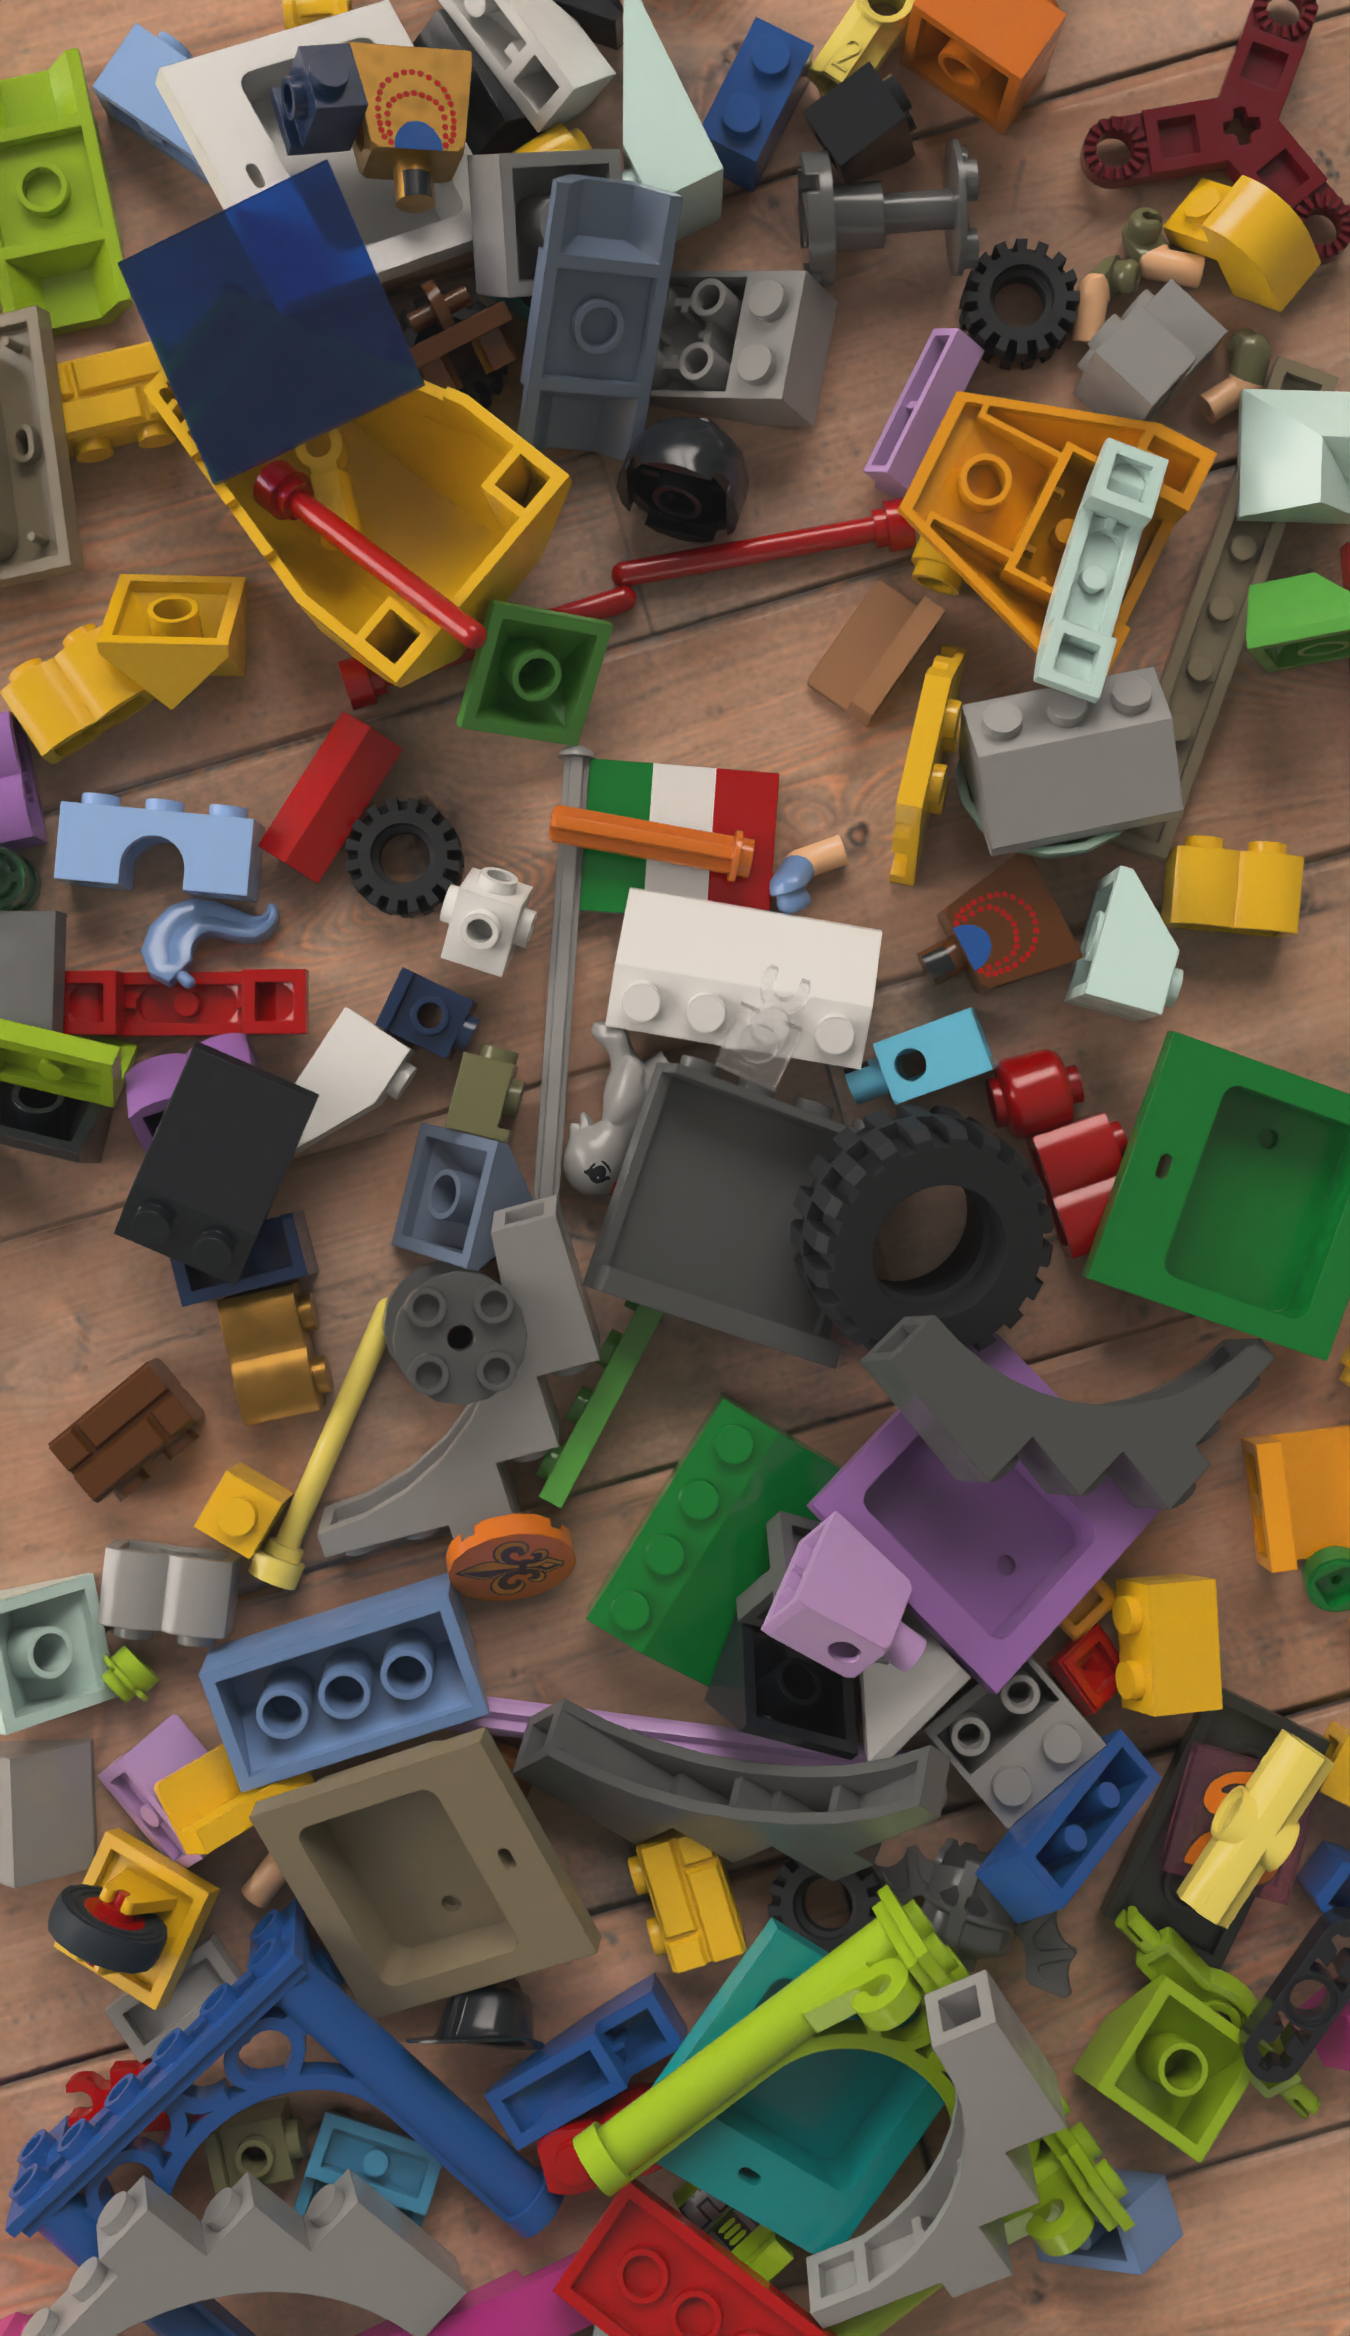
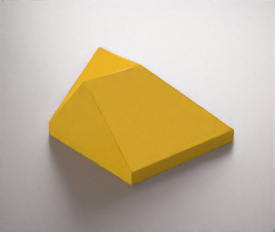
M120 574L96 642L98 654L171 710L208 676L245 677L248 592L246 577Z

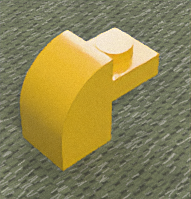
M1244 175L1238 179L1233 187L1201 178L1162 227L1171 245L1218 261L1234 296L1278 312L1284 310L1321 264L1311 236L1295 211L1272 190Z

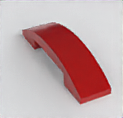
M242 969L240 972H187L196 982L192 989L185 988L178 981L170 988L151 978L149 972H120L116 970L65 971L63 1033L72 1036L214 1037L228 1033H242L247 1036L309 1034V970Z

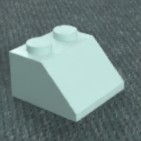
M1119 866L1097 882L1079 946L1083 957L1075 961L1064 1002L1126 1020L1140 1022L1162 1015L1164 1006L1171 1008L1174 1006L1182 985L1183 970L1175 968L1180 950L1136 872L1132 868Z

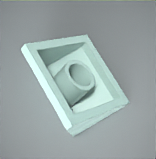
M93 1573L0 1590V1735H8L118 1697L101 1678V1675L109 1669L103 1661V1656L105 1654L110 1656L104 1625L97 1623L99 1599Z

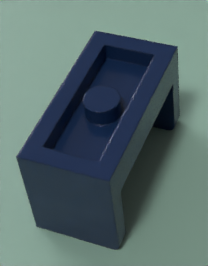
M304 1211L286 1213L265 1221L256 1245L236 1285L170 1258L182 1307L319 1272Z

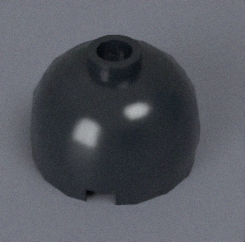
M674 417L657 421L634 440L620 470L616 490L621 503L629 512L634 502L641 510L648 513L645 525L654 531L678 540L706 543L712 542L716 532L719 530L727 529V536L735 531L747 497L749 477L742 451L728 434L721 430L714 422L701 417Z

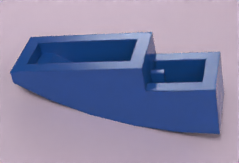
M653 1973L587 2014L547 2042L544 2049L534 2052L488 2088L484 2096L515 2148L519 2151L627 2089L630 2077L678 2049L686 2038L687 2025L656 1973Z

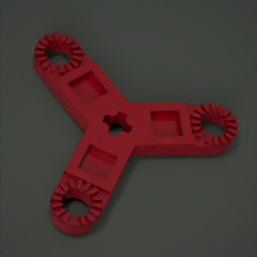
M1254 0L1217 98L1146 109L1138 114L1120 117L1110 116L1109 119H1100L1096 125L1094 124L1090 128L1083 142L1080 152L1081 168L1085 176L1093 184L1105 189H1119L1224 171L1234 184L1242 175L1263 184L1282 198L1295 211L1303 223H1305L1306 218L1313 215L1324 216L1333 223L1336 230V239L1331 244L1325 243L1323 246L1319 242L1317 245L1314 244L1321 261L1320 265H1325L1336 260L1350 243V206L1343 203V199L1327 183V177L1279 121L1316 19L1319 5H1317L1316 0H1288L1298 9L1299 20L1296 24H1291L1290 27L1285 24L1283 27H1279L1280 23L1276 22V24H1273V18H1268L1269 10L1266 11L1268 3L1272 0ZM1233 118H1240L1242 127H1253L1254 129L1245 145L1239 144L1236 135H1225L1224 131L1229 128ZM1106 139L1120 140L1128 147L1130 160L1128 164H1123L1121 168L1119 166L1111 168L1112 166L1109 164L1106 167L1103 160L1099 161L1100 156L1096 154V146Z

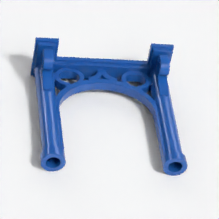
M295 1898L281 1912L277 1909L269 1911L250 1934L248 1970L233 1985L230 1986L226 1982L218 1986L203 2003L200 2009V2016L184 2031L180 2028L172 2030L155 2049L152 2062L137 2076L129 2073L120 2079L106 2097L104 2107L89 2122L85 2118H81L72 2126H68L69 2116L67 2115L50 2132L41 2129L25 2144L17 2158V2162L20 2163L17 2180L9 2192V2198L12 2201L5 2231L13 2238L21 2231L29 2238L36 2232H39L73 2263L80 2267L89 2258L99 2257L96 2224L103 2208L114 2196V2191L107 2176L111 2175L116 2167L127 2162H138L147 2166L153 2173L154 2183L171 2196L177 2178L197 2147L222 2123L238 2112L265 2099L302 2090H328L346 2093L361 2098L379 2108L522 2238H530L536 2235L549 2224L559 2210L564 2195L550 2193L542 2166L534 2167L343 1991L341 1986L345 1983V1979L330 1954L318 1942L309 1937L310 1920L305 1917L303 1908L297 1898ZM274 2030L287 2036L292 2046L284 2065L256 2069L244 2064L239 2057L242 2047L250 2043L251 2039L262 2031ZM309 2034L340 2063L304 2062L306 2035ZM224 2054L225 2073L233 2086L229 2085L226 2077L211 2085L200 2086L192 2084ZM165 2111L169 2116L171 2126L164 2135L163 2148L148 2137L137 2136L158 2115ZM190 2113H191V2114H196V2115L189 2121ZM214 2298L179 2307L143 2321L158 2336H256Z

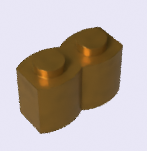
M297 1281L232 1295L217 1301L222 1335L231 1363L235 1393L244 1425L248 1426L321 1410L326 1405L325 1394L334 1391V1384L327 1356H317L312 1342L311 1331L320 1329L319 1313L313 1294L311 1292L303 1294L300 1283Z

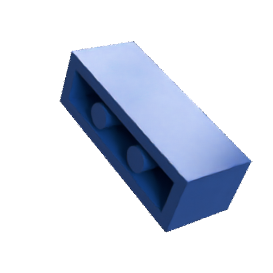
M1121 1729L1102 1736L1101 1738L1106 1746L1016 1821L976 1870L975 1874L1017 1924L1063 1909L1163 1779Z

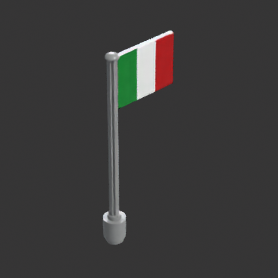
M581 745L567 746L560 751L558 757L564 760L561 805L734 836L736 830L743 831V838L754 839L755 845L748 878L736 876L735 881L732 882L727 881V874L558 844L533 1200L556 1194L559 1199L579 912L624 915L630 887L770 911L771 896L769 888L770 880L773 877L780 773L597 759L592 750Z

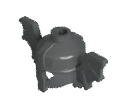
M947 1838L944 1845L939 1848L935 1861L927 1859L921 1853L918 1846L913 1845L906 1849L904 1857L897 1864L889 1867L877 1865L879 1867L876 1870L877 1875L880 1879H885L886 1884L903 1905L916 1896L923 1895L925 1898L922 1906L923 1912L935 1927L938 1937L944 1945L948 1944L968 1972H974L977 1960L1008 1955L1017 1935L1024 1946L1026 1978L1029 1984L1061 1998H1067L1072 1994L1068 1974L1070 1963L1076 1956L1077 1950L1068 1944L1059 1932L1057 1925L1058 1910L1017 1924L975 1874L976 1870L993 1849L990 1852H982L976 1844L965 1842L962 1845H958V1840Z

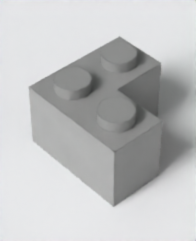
M1171 278L1155 296L1148 289L1144 290L1121 318L1113 314L1101 326L1088 343L1090 349L1077 365L1083 371V374L1073 394L1094 413L1151 421L1214 353L1228 330Z

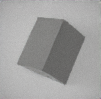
M93 1738L0 1742V1884L16 1889L88 1870L97 1852Z

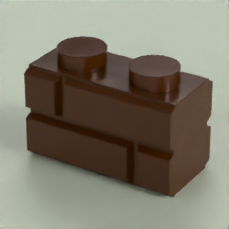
M155 1358L143 1364L48 1443L53 1454L74 1475V1479L93 1501L99 1503L114 1493L122 1502L151 1478L144 1469L146 1465L162 1452L171 1461L200 1437L193 1426L206 1415L189 1392L181 1386L179 1380L159 1358Z

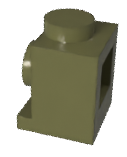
M482 1044L479 1055L464 1052L444 1127L511 1143L514 1131L502 1127L505 1116L517 1117L523 1097L525 1081L515 1079L519 1053Z
M289 2097L251 2105L222 2123L203 2141L215 2195L224 2188H232L247 2171L264 2185L294 2179L301 2159L306 2157L308 2153L307 2134L303 2119L301 2117L293 2118ZM259 2147L265 2153L250 2156L248 2148Z

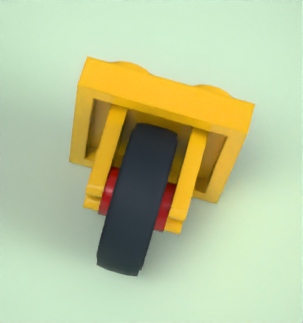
M118 1827L105 1832L82 1884L69 1885L58 1895L49 1914L48 1931L56 1941L53 1947L156 2011L168 2006L221 1889Z

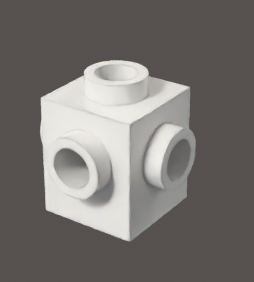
M472 867L460 887L451 884L445 896L440 921L448 923L449 927L441 958L502 977L515 955L516 947L519 946L526 949L530 941L537 918V911L527 909L533 887L518 882V878L514 874L500 868L485 867L480 870Z

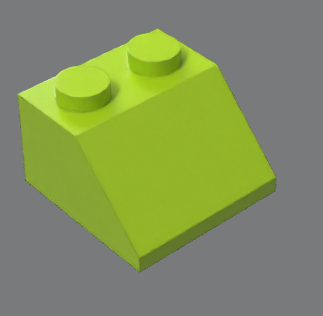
M1163 1974L1159 1975L1104 2018L1072 2072L1200 2164L1254 2077L1248 2069L1240 2050V2029ZM1257 2043L1262 2057H1264L1269 2050Z

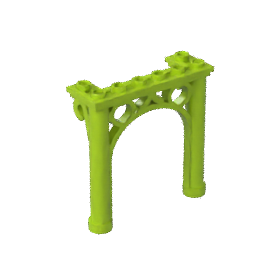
M886 1884L877 1891L881 1901L872 1907L877 1916L875 1919L603 2125L595 2121L573 2138L575 2151L587 2173L599 2189L608 2197H612L774 2072L801 2057L831 2049H862L892 2057L917 2071L936 2089L944 2100L950 2120H952L956 2091L953 2082L947 2075V2071L932 2049L924 1995L966 1978L970 1974L948 1944L944 1945L938 1937L935 1927L918 1903L911 1899L903 1905ZM921 2001L922 2008L918 2017L904 2027H897L914 2013ZM856 2013L860 2016V2020H847V2018ZM1061 2095L1064 2114L1066 2116L1072 2110L1063 2098V2096ZM1081 2120L1072 2127L1067 2123V2128L1042 2137L1043 2140L1041 2142L1040 2139L1027 2143L1040 2203L1002 2217L1008 2245L1030 2235L1045 2254L1058 2257L1072 2253L1088 2239L1094 2227L1095 2215L1108 2232L1120 2225L1126 2233L1136 2225L1120 2201L1129 2193L1128 2189L1106 2158H1103L1096 2164L1095 2161L1104 2152ZM939 2283L828 2328L838 2336H879L941 2289L943 2284Z

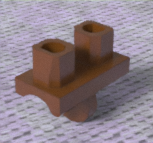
M431 279L420 285L427 304L407 314L406 317L415 334L437 323L441 332L395 355L399 365L417 372L421 379L444 389L449 386L458 390L463 385L447 354L448 352L469 342L484 375L517 359L511 334L505 324L512 320L511 314L503 300L455 324L452 314L473 304L467 289L463 285L442 296L437 285Z

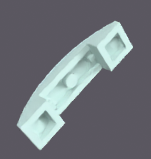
M1109 437L1103 443L1078 508L1055 579L1040 637L1034 670V682L1092 703H1096L1100 699L1117 638L1112 637L1142 531L1151 521L1169 462L1168 459Z

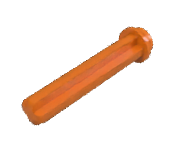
M564 805L554 807L549 827V840L553 843L727 874V881L732 882L735 881L736 876L748 878L755 840L743 838V831L736 830L735 835L730 836Z

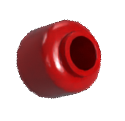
M1042 1049L1004 1058L996 1065L994 1077L988 1078L985 1081L988 1103L995 1126L997 1128L1006 1127L1009 1133L1017 1139H1025L1070 1124L1074 1117V1104L1084 1102L1083 1085L1076 1065L1065 1067L1061 1057L1051 1049Z

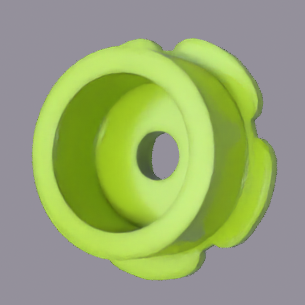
M124 1644L112 1657L107 1654L103 1656V1661L109 1669L101 1675V1678L124 1702L128 1704L136 1695L145 1702L150 1699L147 1693L160 1681V1678L131 1648Z

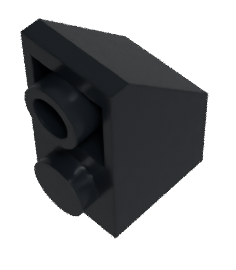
M870 61L804 110L812 134L822 149L828 151L830 161L845 183L855 182L902 165L915 156L910 135L911 132L917 129L909 113L912 105L895 77L890 73L884 79H881Z

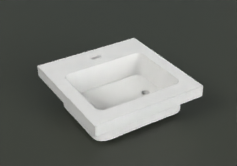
M389 0L167 65L158 70L155 85L282 318L474 251L467 155L473 154L466 142L463 157L452 181L434 183L435 205L433 208L420 213L404 212L396 207L394 180L367 179L362 176L358 171L353 148L350 151L287 156L271 102L270 92L272 87H281L283 77L289 76L298 46L358 42L414 47Z

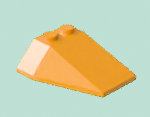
M957 391L897 512L1036 654L1062 556L1082 497L1105 440L1109 437L1169 460L1153 517L1144 527L1113 630L1112 637L1117 638L1106 675L1108 676L1131 630L1130 627L1126 626V623L1174 525L1189 512L1217 453L1161 423Z

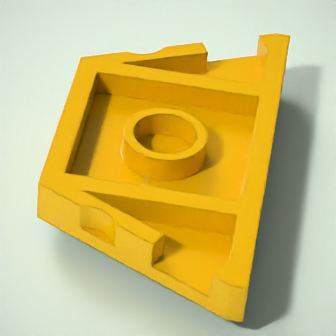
M943 644L941 654L936 655L932 667H929L925 674L896 801L895 829L892 852H895V857L889 877L890 883L915 887L931 814L942 816L945 808L950 778L947 777L948 765H944L943 760L945 751L957 753L959 746L961 705H963V701L957 699L967 660L968 648Z

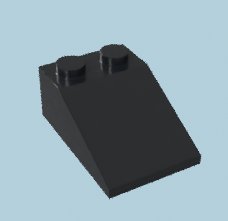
M196 1041L133 1182L114 1234L236 1285L256 1245L320 1094Z

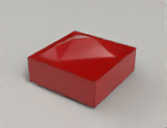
M1099 1623L1095 1624L1077 1640H1071L1046 1663L1083 1716L1095 1714L1118 1692L1115 1673L1120 1662L1119 1652L1116 1651L1114 1644Z

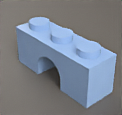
M86 792L82 793L81 803L61 801L54 879L70 886L132 891L134 870L140 856L153 846L171 844L179 849L184 860L183 891L199 898L258 903L263 849L258 847V844L264 836L265 827L255 819L247 818L248 809L238 806L212 804L209 805V815L184 812L185 804L178 801L149 798L146 799L145 809L121 807V797Z

